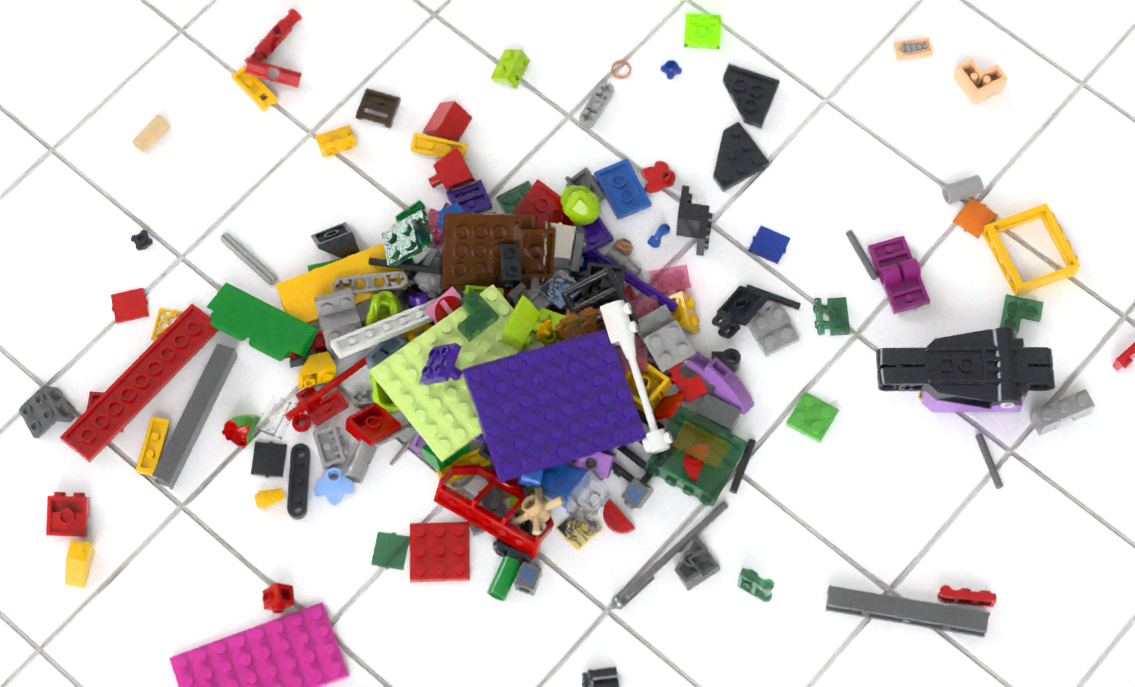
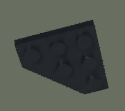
M728 64L722 78V83L743 122L762 129L780 85V80Z
M739 122L723 130L713 174L714 181L725 192L770 165L768 159Z

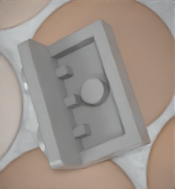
M334 422L330 423L331 427L312 432L324 470L346 463L345 456L348 455L345 444L341 445L339 440L343 438L340 427H335Z

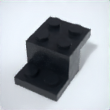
M682 185L676 236L698 238L696 255L704 256V249L708 250L713 213H709L710 206L693 204V194L689 193L690 186Z
M588 262L587 272L569 270V276L574 277V280L579 282L586 275L589 277L606 267H610L622 290H624L626 266ZM607 276L586 286L573 299L574 304L581 303L612 287ZM613 294L588 308L594 311H601L600 306H603L604 302L611 303L619 299L616 294Z

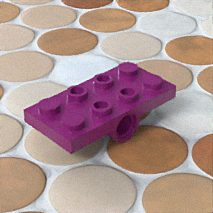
M904 236L868 245L869 254L893 314L930 304V298L920 276L919 263L916 258L912 257Z

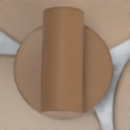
M625 238L617 239L613 245L614 248L624 256H631L633 250L632 243Z

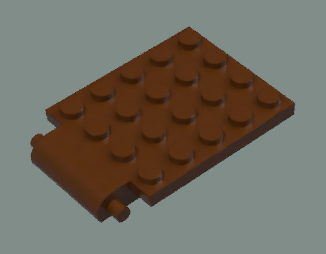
M444 213L440 288L448 290L453 286L455 290H465V285L483 287L494 285L496 288H504L497 287V279L502 274L501 244L519 245L521 282L527 287L526 289H531L532 278H539V285H544L547 282V278L553 277L556 229L550 228L551 221L548 220L543 221V227H535L536 215L529 213ZM545 244H546V247H547V255H545V252H544V246H545Z

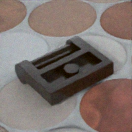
M366 88L356 112V119H365L383 124L387 128H392L401 98ZM367 108L370 110L388 114L387 118H385L382 116L365 112V109Z

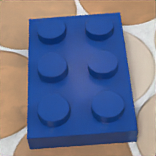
M628 158L594 172V177L606 195V200L617 220L651 207V201Z

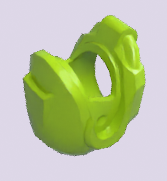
M582 185L566 186L560 194L562 210L575 224L588 225L593 223L600 215V198L587 187Z
M381 291L378 294L371 295L366 325H371L401 313L402 309L398 297L390 291Z

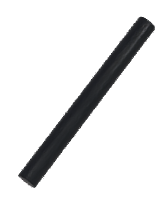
M369 258L368 261L369 265L438 275L442 273V267L378 258Z

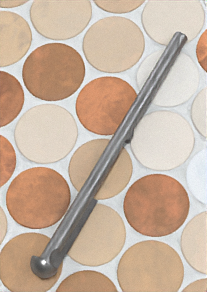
M723 501L620 596H613L611 599L612 606L615 609H623L626 604L655 579L653 575L678 552L681 553L694 537L700 534L728 508L727 503Z

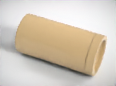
M156 115L132 140V143L139 151L146 154L170 129V124L162 116Z

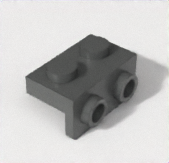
M585 167L572 178L569 176L565 177L568 183L566 184L567 187L572 185L585 186L600 198L599 203L607 198L589 168Z

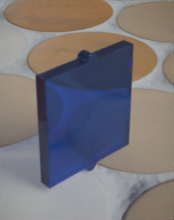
M761 225L756 236L752 238L753 241L748 252L778 265L782 255L786 253V248L791 238Z

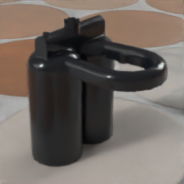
M616 666L588 669L586 673H582V687H619Z

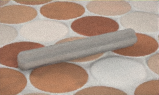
M225 232L220 236L221 242L267 284L272 285L276 282V276L230 234Z

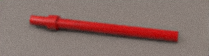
M369 354L307 399H302L296 403V407L285 414L287 420L290 421L299 413L307 411L310 405L367 365L365 358Z

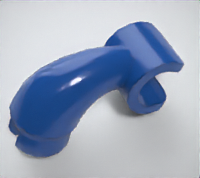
M665 223L661 224L655 235H652L647 241L648 245L658 248L661 244L660 238L670 232V226Z

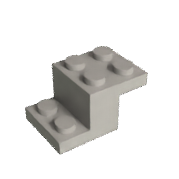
M351 288L314 297L320 329L325 340L326 349L332 359L339 357L330 346L331 340L362 328Z
M666 304L638 319L637 334L650 357H653L661 373L696 354L678 321L674 320Z

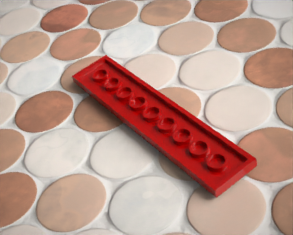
M191 304L60 436L61 441L90 463L219 331L211 326V318L194 304Z

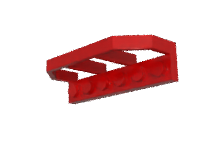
M453 465L439 480L433 501L518 551L530 555L532 559L536 558L542 541L548 536L554 526L553 519L550 517L545 523L546 528L535 538L509 522L510 519L519 511L525 500L524 490L521 488H511L499 483L491 476V471L481 465ZM453 475H479L489 481L473 501L445 485ZM495 485L519 499L503 518L479 505L481 500Z

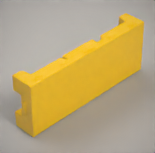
M390 240L362 252L349 255L341 260L275 284L284 312L307 324L319 321L314 297L334 293L333 283L337 278L393 271L404 273L402 269L373 266L368 263L369 258L400 261L392 241ZM396 276V280L391 281L390 277H387L388 286H391V282H397V285H400L401 281H404V279H400V276ZM376 278L374 281L376 287H383L385 284L382 278ZM358 280L355 283V287L362 290L366 287V283L363 280ZM408 280L406 286L403 289H400V291L406 289L409 286ZM349 281V285L344 286L343 283H339V286L336 288H339L340 291H342L345 287H350L353 291L352 281ZM379 292L353 295L355 306L370 300L371 295L378 294Z

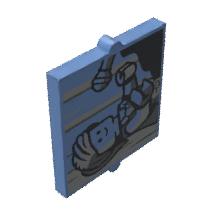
M560 270L539 288L538 292L548 299L549 303H553L562 310L566 304L561 296V291L577 282L574 280V277H570ZM584 288L571 294L570 296L572 300L577 295H579L584 290Z

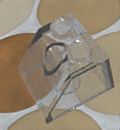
M594 468L588 471L568 496L567 513L585 526L589 521L595 520L600 507H604L610 499V488Z

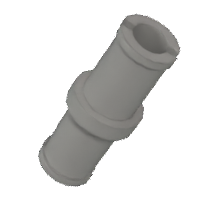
M614 246L609 248L605 254L606 257H609L618 265L626 266V270L635 276H638L642 271V268L629 260V256H624Z

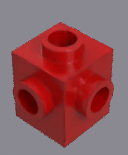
M273 583L270 587L262 590L264 610L279 614L295 605L292 585Z

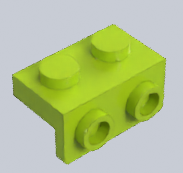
M505 49L490 77L491 80L495 83H508L512 89H517L530 63V59L521 49Z

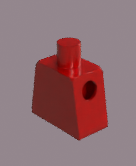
M457 147L433 165L437 174L428 178L432 188L443 184L447 191L476 181Z

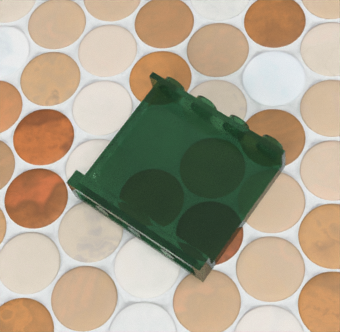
M680 405L665 432L669 431L673 439V442L669 443L670 449L652 454L644 469L654 477L659 476L664 479L668 485L677 486L682 489L684 494L697 497L702 504L714 506L748 442ZM706 446L709 447V452L696 482L688 477L683 468L684 457L692 448Z

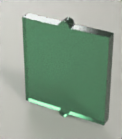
M378 532L371 565L385 567L386 570L389 568L404 570L410 536L397 535L395 532L392 534Z

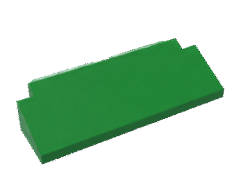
M227 282L207 305V308L213 310L209 316L212 327L239 341H244L246 337L249 338V345L277 361H283L285 357L289 358L292 352L306 357L319 330Z

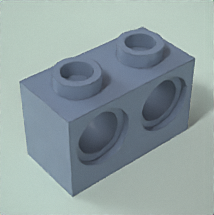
M398 336L380 342L365 358L367 367L369 369L375 367L404 347L406 342Z

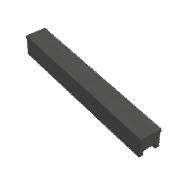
M217 343L152 474V477L156 478L155 483L173 490L238 357L235 348Z
M830 585L828 587L826 611L983 638L985 633H987L990 612Z

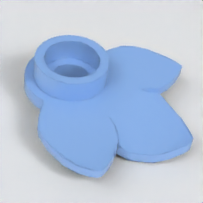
M339 468L327 470L325 477L319 479L314 488L315 496L326 495L327 500L333 506L341 502L344 494L353 493L352 481L344 477L343 471ZM336 475L338 479L332 480V476Z

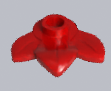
M656 161L654 167H646L640 172L641 176L648 181L644 188L647 193H656L663 187H671L676 180L675 173L669 170V165L664 161Z

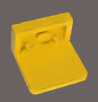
M683 291L668 296V298L678 304L676 311L670 313L674 320L678 321L682 330L685 329L693 334L700 332V319L696 314L695 299ZM656 302L650 305L651 312L660 308L661 305Z

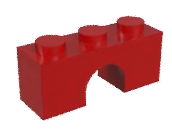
M689 358L669 368V374L667 375L671 384H676L679 390L676 393L682 391L687 393L683 399L686 404L708 393L699 374L689 379L684 378L680 374L679 366Z

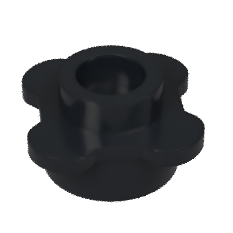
M146 230L131 236V241L135 243L136 249L139 251L147 249L153 243Z

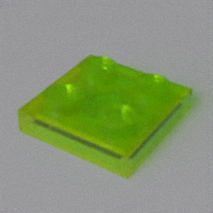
M686 13L684 48L720 50L722 15Z

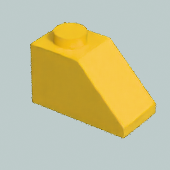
M71 540L66 557V585L85 588L95 554L91 543Z

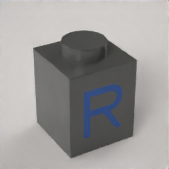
M634 478L621 497L625 500L624 504L629 508L641 509L654 492V489L642 479Z
M523 562L515 581V590L534 596L542 577V568L533 562Z

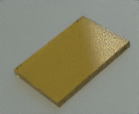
M686 422L673 441L672 446L717 469L730 449L731 444Z

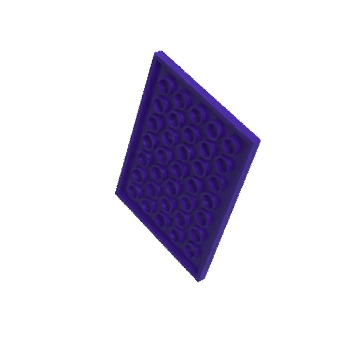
M607 329L462 370L499 482L639 442L646 437L614 343L610 342Z

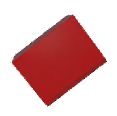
M456 101L441 102L425 126L423 133L428 136L459 142L471 122L472 116Z

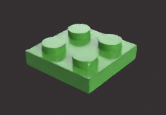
M804 392L787 420L786 426L821 443L837 416L839 409Z

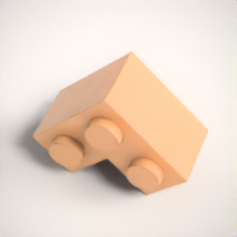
M972 58L956 66L953 77L973 105L1003 90L1007 81V76L998 64L982 72Z

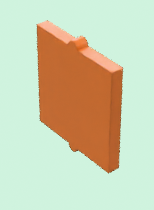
M971 198L953 219V222L963 228L964 232H968L978 239L982 235L985 225L992 223L997 214L988 209L986 204L983 205L974 198Z

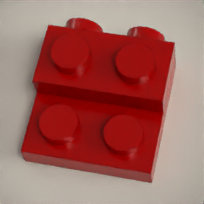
M374 402L371 405L365 406L359 412L350 415L346 419L345 430L357 441L362 439L372 447L401 430V423Z
M54 492V496H47L46 536L87 537L90 497H85V493L73 492V496H66V492Z

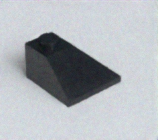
M346 222L310 235L318 249L339 258H346L349 255L360 252L353 232Z

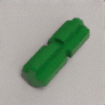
M419 200L408 207V210L405 209L396 215L397 223L403 225L412 219L411 216L415 217L425 210L423 202Z

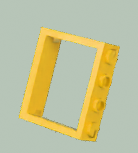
M1047 203L990 223L984 227L982 234L1015 297L1076 275L1079 270V258L1073 254L1071 243L1065 239L1063 229L1060 224H1057L1055 214L1050 211ZM1041 218L1066 268L1023 283L998 234Z

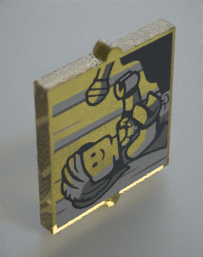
M579 506L556 527V530L565 538V541L569 542L577 551L603 529L594 519V515H590L582 506Z

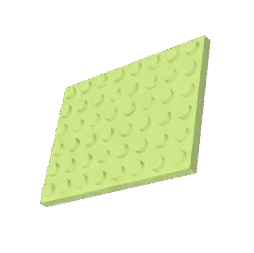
M494 285L482 291L370 370V374L442 462L483 432L463 373L457 381L449 378V381L424 385L420 382L422 370L427 364L431 349L451 343L459 344L462 347L454 366L463 370L464 368L544 346L540 340L536 339L533 332L531 334L533 339L529 347L525 346L522 352L501 342L504 327L514 309Z

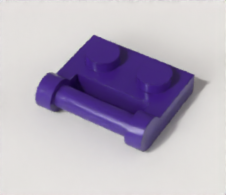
M481 179L469 186L446 192L450 204L458 202L465 213H481L493 208ZM477 190L479 191V192H477V193H474V194H472V195L463 197V198H461V199H458V200L455 199V198H457V197L466 195V194H468V193H471V192H474V191H477Z

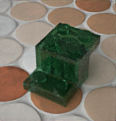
M422 209L381 233L387 265L391 268L419 254L423 248L433 244L427 213Z

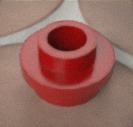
M303 413L296 415L292 420V426L297 432L308 431L312 424L310 417ZM301 421L305 422V425L299 426L298 424Z

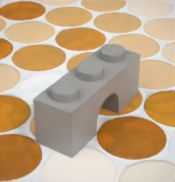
M1084 389L1034 410L1030 420L1040 436L1056 429L1060 423L1072 418L1073 421L1090 415L1095 404L1087 390Z

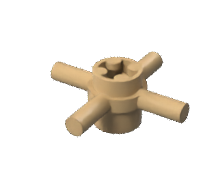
M541 487L535 488V495H530L522 503L521 507L525 513L511 519V523L516 526L530 520L533 522V534L540 535L541 525L546 523L551 517L550 509L563 504L564 498L559 496L545 502L542 500L543 489Z

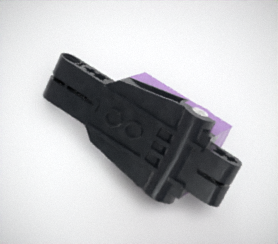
M1001 327L935 338L926 348H881L876 351L878 390L886 392L921 391L922 404L931 412H1020L1028 391H1048L1055 388L1052 349L1048 347H1024V339L1016 338V331L1012 328Z

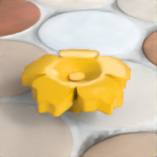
M550 319L544 321V323L542 322L537 329L535 337L541 342L545 341L553 331Z

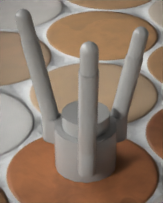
M411 423L402 426L401 430L376 444L379 447L397 437L403 443L407 441V444L390 462L391 466L411 446L417 431Z

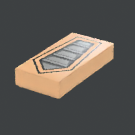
M929 37L893 43L896 61L933 55Z

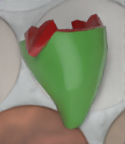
M250 414L235 416L224 424L222 434L225 435L226 440H231L235 445L244 448L252 441L255 429L261 418L258 415Z

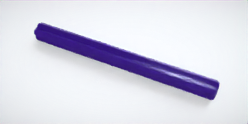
M595 249L588 253V257L596 263L618 265ZM626 270V283L659 305L663 306L666 304L670 312L674 313L678 308L676 302Z

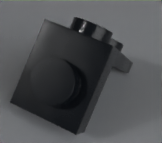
M501 244L502 274L497 279V287L511 290L522 280L519 245Z

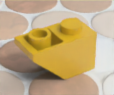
M328 351L308 357L298 373L299 389L327 383L336 378V366Z

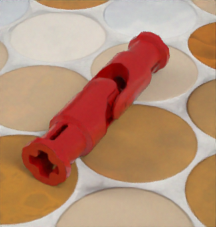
M289 9L284 19L278 21L266 37L254 48L251 56L245 59V63H248L249 58L258 61L267 60L276 47L293 30L292 27L302 20V16L296 10Z

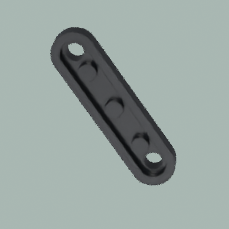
M303 443L294 445L290 454L287 511L289 516L295 520L304 518L308 511L311 452L309 447ZM300 453L305 454L303 457H298ZM296 508L301 509L299 513L294 512Z

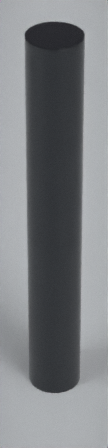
M749 284L746 286V288L766 294L771 301L796 310L800 309L801 303Z
M749 439L729 490L733 494H737L756 444L754 439Z

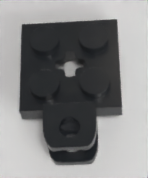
M739 286L717 310V314L711 323L713 326L720 328L718 330L719 336L730 339L741 328L739 324L746 326L769 299L766 294Z

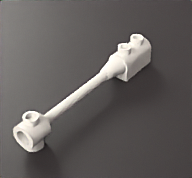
M617 300L600 306L610 342L614 343V345L620 344L627 360H629L651 432L647 433L646 437L642 439L644 449L647 453L651 452V454L670 449L669 443L673 442L671 433L657 427L636 360L634 333L638 332L636 322L630 321L629 314H632V308L629 302L625 303L624 300Z

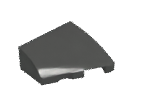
M698 536L694 537V543L689 551L686 550L683 560L675 568V573L687 591L721 570L719 564L711 556L707 547Z

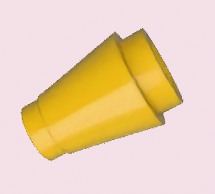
M282 488L258 491L257 494H254V499L258 509L263 508L265 510L285 499Z

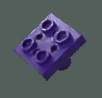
M457 343L433 347L429 352L427 364L422 370L420 382L424 385L449 381V378H452L454 381L460 379L462 370L454 365L462 346Z

